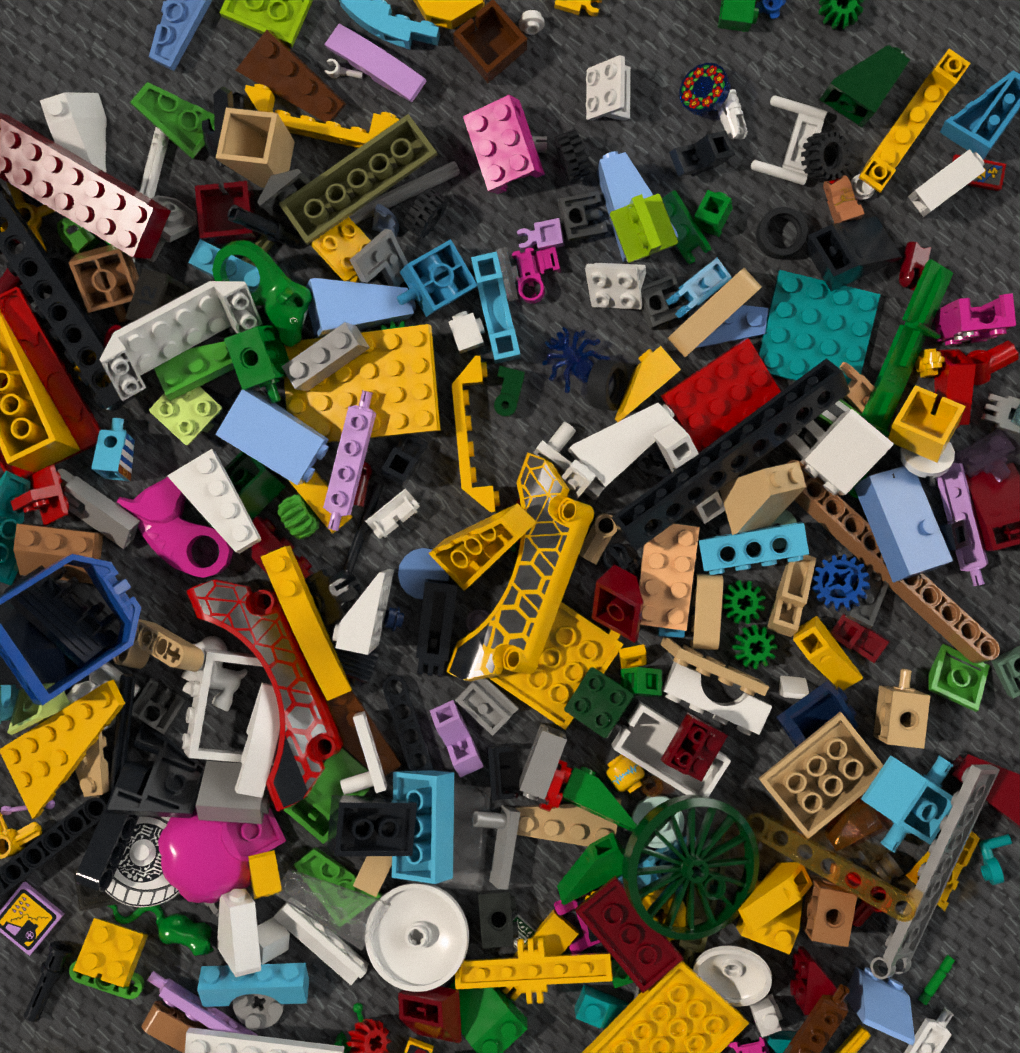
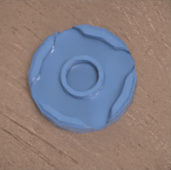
M421 548L413 550L403 558L399 565L398 577L400 585L407 594L414 598L423 599L425 578L449 581V575L428 554L433 549Z

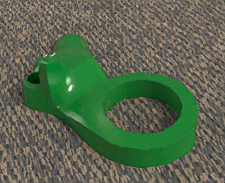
M245 240L232 241L222 247L214 259L212 268L214 280L230 281L226 273V262L231 255H242L250 259L257 267L260 275L258 288L255 291H250L255 306L264 305L269 319L277 329L279 341L283 345L292 347L300 343L302 340L303 324L309 304L312 301L310 290L289 279L269 254L252 242Z

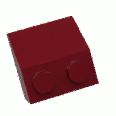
M614 564L596 581L592 619L634 643L638 640L644 604L637 577Z

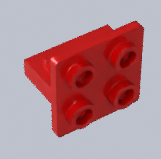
M54 464L48 465L31 475L30 480L33 490H29L11 501L13 511L23 509L24 513L40 510L44 525H49L69 514V503L67 498L63 496L61 489V476L56 471Z

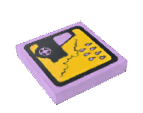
M25 881L0 910V932L30 956L65 913Z

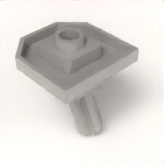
M159 195L150 198L168 208L171 212L152 258L147 259L149 261H156L165 242L174 241L196 230V212L176 198Z

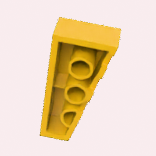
M517 503L447 537L428 554L465 591L536 522Z

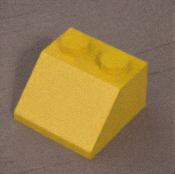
M757 880L754 890L761 883V881ZM803 898L755 932L748 931L741 915L736 928L740 935L790 954L800 929Z

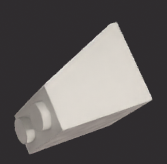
M850 409L842 413L800 462L805 465L803 470L814 479L818 476L825 482L823 487L834 496L837 493L840 496L846 495L894 443L857 412Z

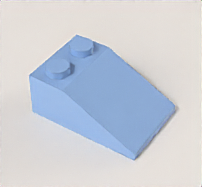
M865 967L864 971L855 968L847 986L850 993L845 999L862 1023L913 1046L915 1037L910 996L903 989L904 985L892 978H889L888 981L878 979L872 974L870 968Z

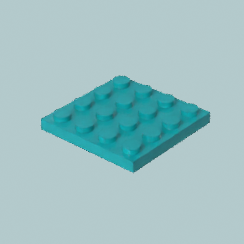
M779 270L767 316L766 331L762 336L758 353L770 374L796 381L826 358L838 368L843 362L848 363L861 374L880 294L849 286H842L834 291H830L824 280ZM844 374L848 385L852 379Z

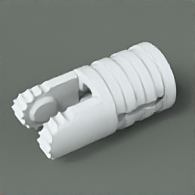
M736 90L724 91L715 102L718 115L721 118V124H723L729 139H745L748 131Z

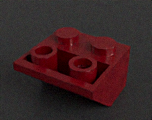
M798 946V954L794 953L793 969L796 970V977L791 980L790 992L804 1015H809L823 994L832 996L837 988L805 947Z
M439 986L428 991L412 992L402 990L398 993L399 1019L415 1034L458 1044L462 1042L459 990Z

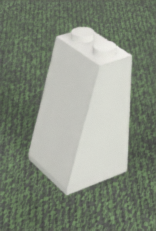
M656 403L573 444L567 451L574 459L586 465L591 472L597 475L594 480L605 488L655 442L653 434L675 421L673 419L675 414L666 404L661 406L659 403Z

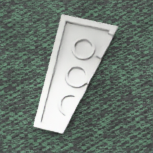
M211 449L168 475V478L235 552L240 554L262 540L216 451Z

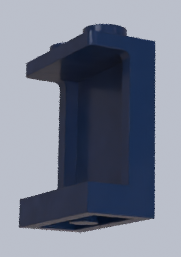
M828 681L776 717L795 748L839 712L845 716L854 729L859 726L854 718L857 716V713L848 702L845 703L848 700L846 694L839 686L834 688Z

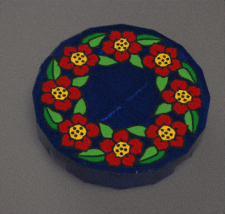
M716 63L697 65L682 80L679 96L683 106L692 114L700 116L707 115V112L713 109L716 111L728 98L731 89L729 76Z

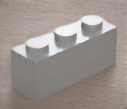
M344 322L287 362L282 368L294 389L309 391L370 347L357 326Z

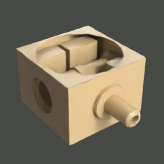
M901 669L899 686L879 685L873 736L888 745L924 749L930 695L910 688L912 671Z

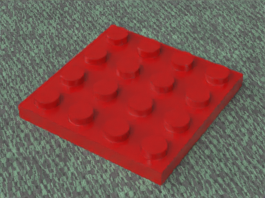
M746 338L661 395V397L675 414L674 418L677 423L689 434L699 453L781 391L750 339Z

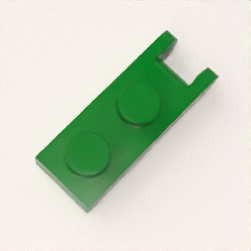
M674 190L664 196L662 201L670 222L678 234L676 246L686 262L692 264L695 262V257L691 253L692 250L700 246L702 251L707 253L711 250V247L680 196Z

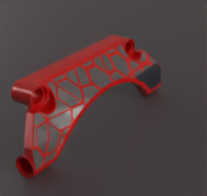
M218 579L196 585L186 592L197 618L216 624L239 638L258 658L272 683L279 708L280 737L277 755L266 781V787L276 811L283 810L309 795L325 770L323 760L341 751L343 746L342 738L275 590L265 589L252 593L250 586ZM266 595H269L271 598V605L269 607L264 604V597ZM325 739L331 742V751L325 749L323 744Z

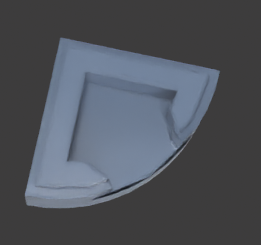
M377 203L372 230L382 232L384 229H389L397 237L399 223L395 215L389 209Z

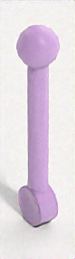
M49 801L44 808H54L55 801ZM26 805L16 807L3 806L0 813L2 815H10L11 812L28 809Z

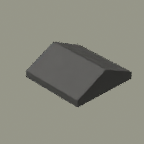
M299 169L271 175L257 203L273 218L282 223L288 217L279 203L311 182V180Z

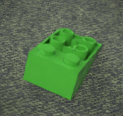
M343 748L339 753L328 758L323 763L325 770L309 795L298 803L284 809L286 813L323 844L328 840L332 795H344L340 780L369 771ZM370 788L348 795L364 796Z

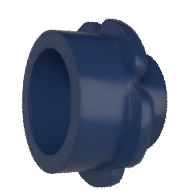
M388 607L386 611L384 627L390 628L392 632L396 630V627L401 628L404 613L400 612L399 607Z

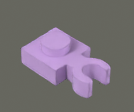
M560 218L534 223V231L526 228L517 231L518 236H528L527 242L519 244L520 249L524 251L526 248H532L534 244H537L539 251L551 247L565 246Z

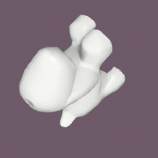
M216 636L206 637L202 641L193 644L201 650L202 648L227 651L226 643ZM214 661L209 688L221 691L214 696L212 704L228 712L232 704L233 694L239 688L241 679L247 675V669L234 671L223 668V662ZM185 670L182 673L181 677L189 681L186 682L182 691L191 695V685L193 681L197 680L198 671Z

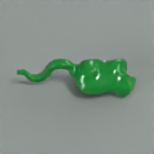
M108 903V907L113 909L115 920L121 924L135 921L146 911L153 912L157 918L156 926L159 939L164 944H181L188 947L194 956L211 954L214 951L210 943L212 929L204 922H194L179 913H173L165 917L159 905L139 907L131 915L124 917L118 913L115 904Z

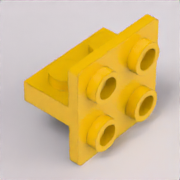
M348 217L314 240L311 246L343 281L358 283L360 279L350 259L371 240Z

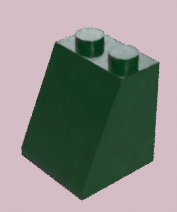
M887 45L834 78L819 100L862 128L875 114L910 59L905 56L901 49Z

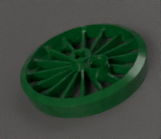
M678 796L653 808L638 823L631 834L625 849L622 865L624 889L634 910L657 933L677 940L701 939L722 930L740 914L738 909L752 894L757 882L759 850L749 823L736 809L707 796ZM695 807H708L695 840ZM687 809V847L674 816L677 812ZM719 809L725 812L727 817L705 841L716 810ZM668 822L671 824L681 853L659 833ZM735 823L740 834L711 850L728 828ZM657 836L679 859L647 849L646 847ZM743 842L744 857L711 860ZM642 853L674 863L671 865L638 868ZM745 864L741 880L709 870L712 867ZM670 872L638 890L637 876ZM711 880H714V884L710 885V889L707 890L708 883ZM725 881L739 885L730 901L724 896L726 891ZM670 883L646 911L641 898ZM694 886L707 917L705 922L694 925ZM676 891L665 922L660 923L654 920V915ZM686 892V926L674 927L675 918ZM707 898L710 900L721 899L726 906L713 916Z

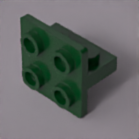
M591 667L564 710L603 738H608L634 698V694L622 687L621 683Z

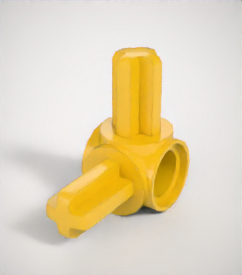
M0 813V859L15 856L25 848L26 843L42 834L41 825L37 822H32L18 831L13 828L8 829ZM5 841H7L9 845L8 851L5 848Z

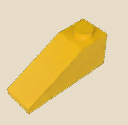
M662 346L654 352L648 349L638 358L641 363L633 370L615 417L617 422L626 417L681 370Z

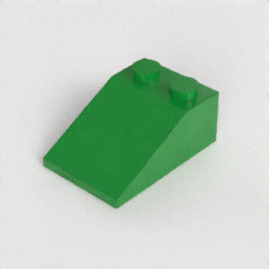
M455 981L448 988L456 989ZM498 987L456 989L459 990L461 1033L477 1053H503L528 1029L527 1018Z

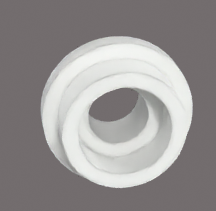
M536 10L525 11L519 20V29L529 35L537 34L545 26L544 18Z

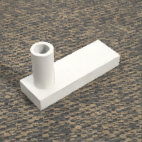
M563 422L548 443L542 440L535 449L534 454L549 460L558 473L563 475L572 463L563 457L560 451L576 430L570 424ZM593 480L584 493L595 500L604 488Z
M365 711L354 714L353 720L369 771L340 780L344 795L373 786L376 793L387 789V782Z

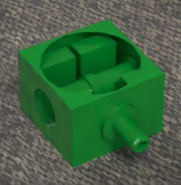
M275 325L256 326L224 338L242 390L265 387L270 402L272 404L279 402L281 398L275 383L287 378L282 366L290 360L285 346L279 341Z

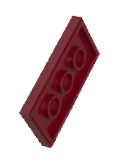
M616 875L575 908L578 916L642 993L647 991L684 960L683 956L666 936L650 928L637 914L628 900L624 885Z

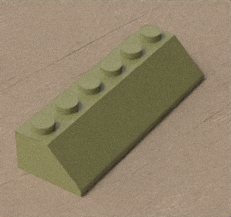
M407 114L293 193L283 202L279 203V205L305 243L309 245L438 154L410 115Z

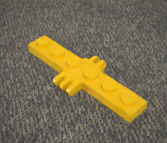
M544 937L538 938V949H535L534 938H528V949H524L523 939H517L518 957L464 960L459 970L455 973L456 989L520 986L521 993H526L527 1004H533V993L537 994V1003L542 1004L544 1002L543 992H548V985L613 981L612 961L609 952L546 956Z

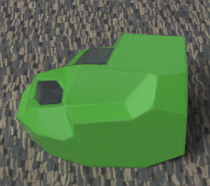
M62 218L57 223V232L60 238L75 254L93 250L100 243V240L90 231L68 218Z

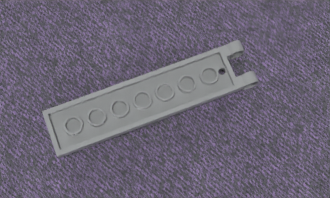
M990 764L971 765L963 773V785L960 791H957L951 799V811L940 823L939 828L941 832L938 839H934L929 847V853L931 854L927 862H924L918 871L919 880L916 886H913L908 892L907 900L909 901L907 906L898 914L896 918L898 925L885 942L887 949L883 956L874 958L871 962V972L876 978L886 979L894 974L905 973L911 968V959L1000 769ZM898 959H902L904 962L902 970L896 967ZM880 960L887 964L888 973L886 975L879 970L878 964Z

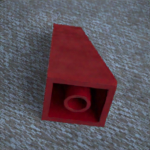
M966 754L964 757L959 755L952 763L954 766L951 768L953 771L950 775L961 784H963V773L971 765L990 764L1000 769L985 802L1020 829V774Z

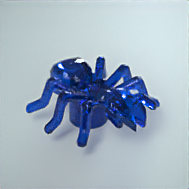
M563 327L562 330L565 332V336L562 332H558L556 335L559 340L553 337L550 339L553 345L547 341L544 342L549 349L563 351V354L548 353L547 359L542 362V365L550 364L552 358L564 359L552 366V374L549 380L553 381L559 367L567 365L564 371L565 393H569L571 385L570 372L580 382H588L590 371L594 365L587 358L588 356H593L598 360H610V357L600 355L594 350L583 352L588 344L592 346L601 342L599 339L593 341L587 338L576 349L578 338H582L585 335V330H581V332L576 331L572 346H569L570 333Z

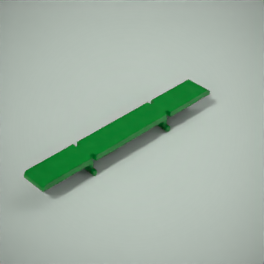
M929 260L925 264L902 320L905 321V324L900 325L874 384L875 388L871 392L861 415L862 418L886 438L890 434L887 431L889 423L926 339L924 336H930L934 339H939L941 336L930 329L953 272L934 260ZM869 471L857 483L864 480L867 477ZM857 483L848 492V494L856 498H858L854 487L857 485Z

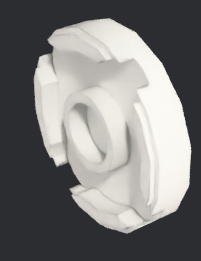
M950 442L938 463L900 447L902 464L909 472L919 477H940L948 472L954 461L955 451Z

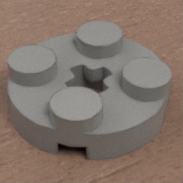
M246 994L236 997L232 1001L236 1017L249 1030L265 1029L274 1025L285 1008V1004H280L277 1000L261 994ZM255 996L266 1000L263 1004L264 1008L253 1005Z

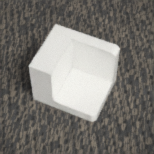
M274 917L257 926L260 958L263 965L289 949L290 933Z

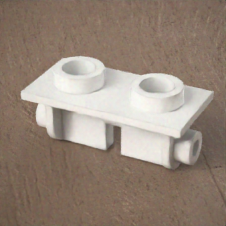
M405 488L365 522L374 530L373 532L379 539L383 536L386 538L389 533L399 526L396 523L398 520L402 522L407 520L414 513L418 512L417 509L420 505Z

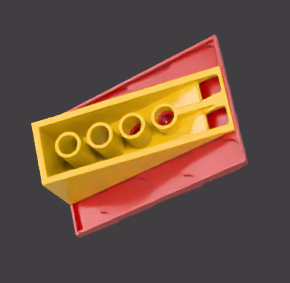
M16 286L0 294V466L4 473L8 471L27 479L48 465H56L96 446L101 428L88 404L85 403L74 380L65 368L27 297Z

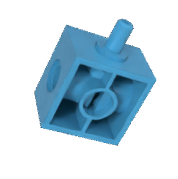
M450 239L404 266L400 274L409 290L398 295L397 301L400 305H404L416 299L424 315L427 317L467 294L478 285Z

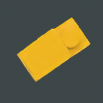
M275 851L248 856L254 899L280 893L282 888Z

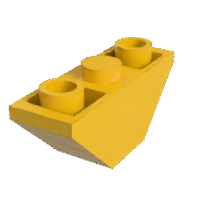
M414 0L426 21L448 29H454L470 18H473L485 6L484 0Z

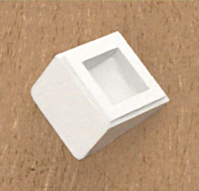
M780 676L779 694L786 698L802 699L809 694L806 679Z

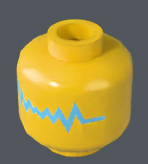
M621 754L607 764L609 768L606 775L618 792L628 790L631 794L642 786L640 780L644 778L645 772L635 762Z

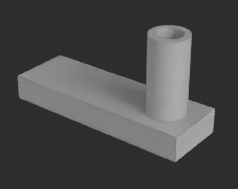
M506 805L501 806L500 813L475 811L472 818L474 827L498 829L489 881L497 889L508 890L521 813L514 807Z

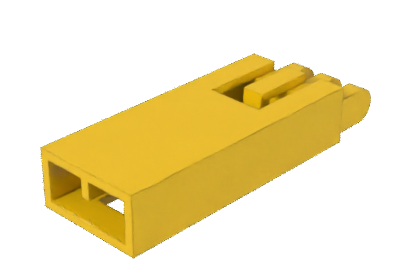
M553 909L531 938H534L535 949H538V938L544 937L546 956L561 955L579 935L578 929L563 916L558 915L556 910ZM528 942L524 945V949H528ZM518 951L514 954L513 957H518ZM520 986L504 987L502 991L505 994H508L513 987L516 989L510 995L513 1001L521 995Z

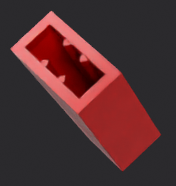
M959 349L936 350V352L941 351V356L945 358V362L942 363L943 368H939L938 375L934 376L935 394H938L935 401L936 412L942 397L966 406L958 427L960 425H969L976 364Z

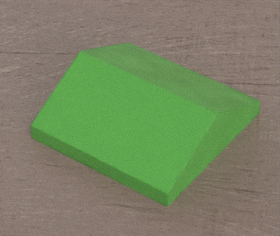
M942 644L929 672V690L977 712L979 711L990 665L983 662L972 663L959 651ZM946 653H948V654H950V655H952V656H954V657H956V658H958V659H960V660H963V661H965V662H967V663H969V664H971V665H973V666H976V667H978V668H980V669H982V670L979 671V670H977V669H975V668H973V667H970V666H968V665H966V664H964V663H962V662H960V661H958V660H955V659H953V658L947 656Z

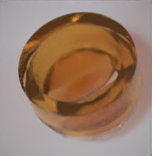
M657 776L645 777L642 781V792L649 797L660 795L663 790L662 780ZM652 782L656 783V786L650 788L649 790L646 789L647 785L651 784Z

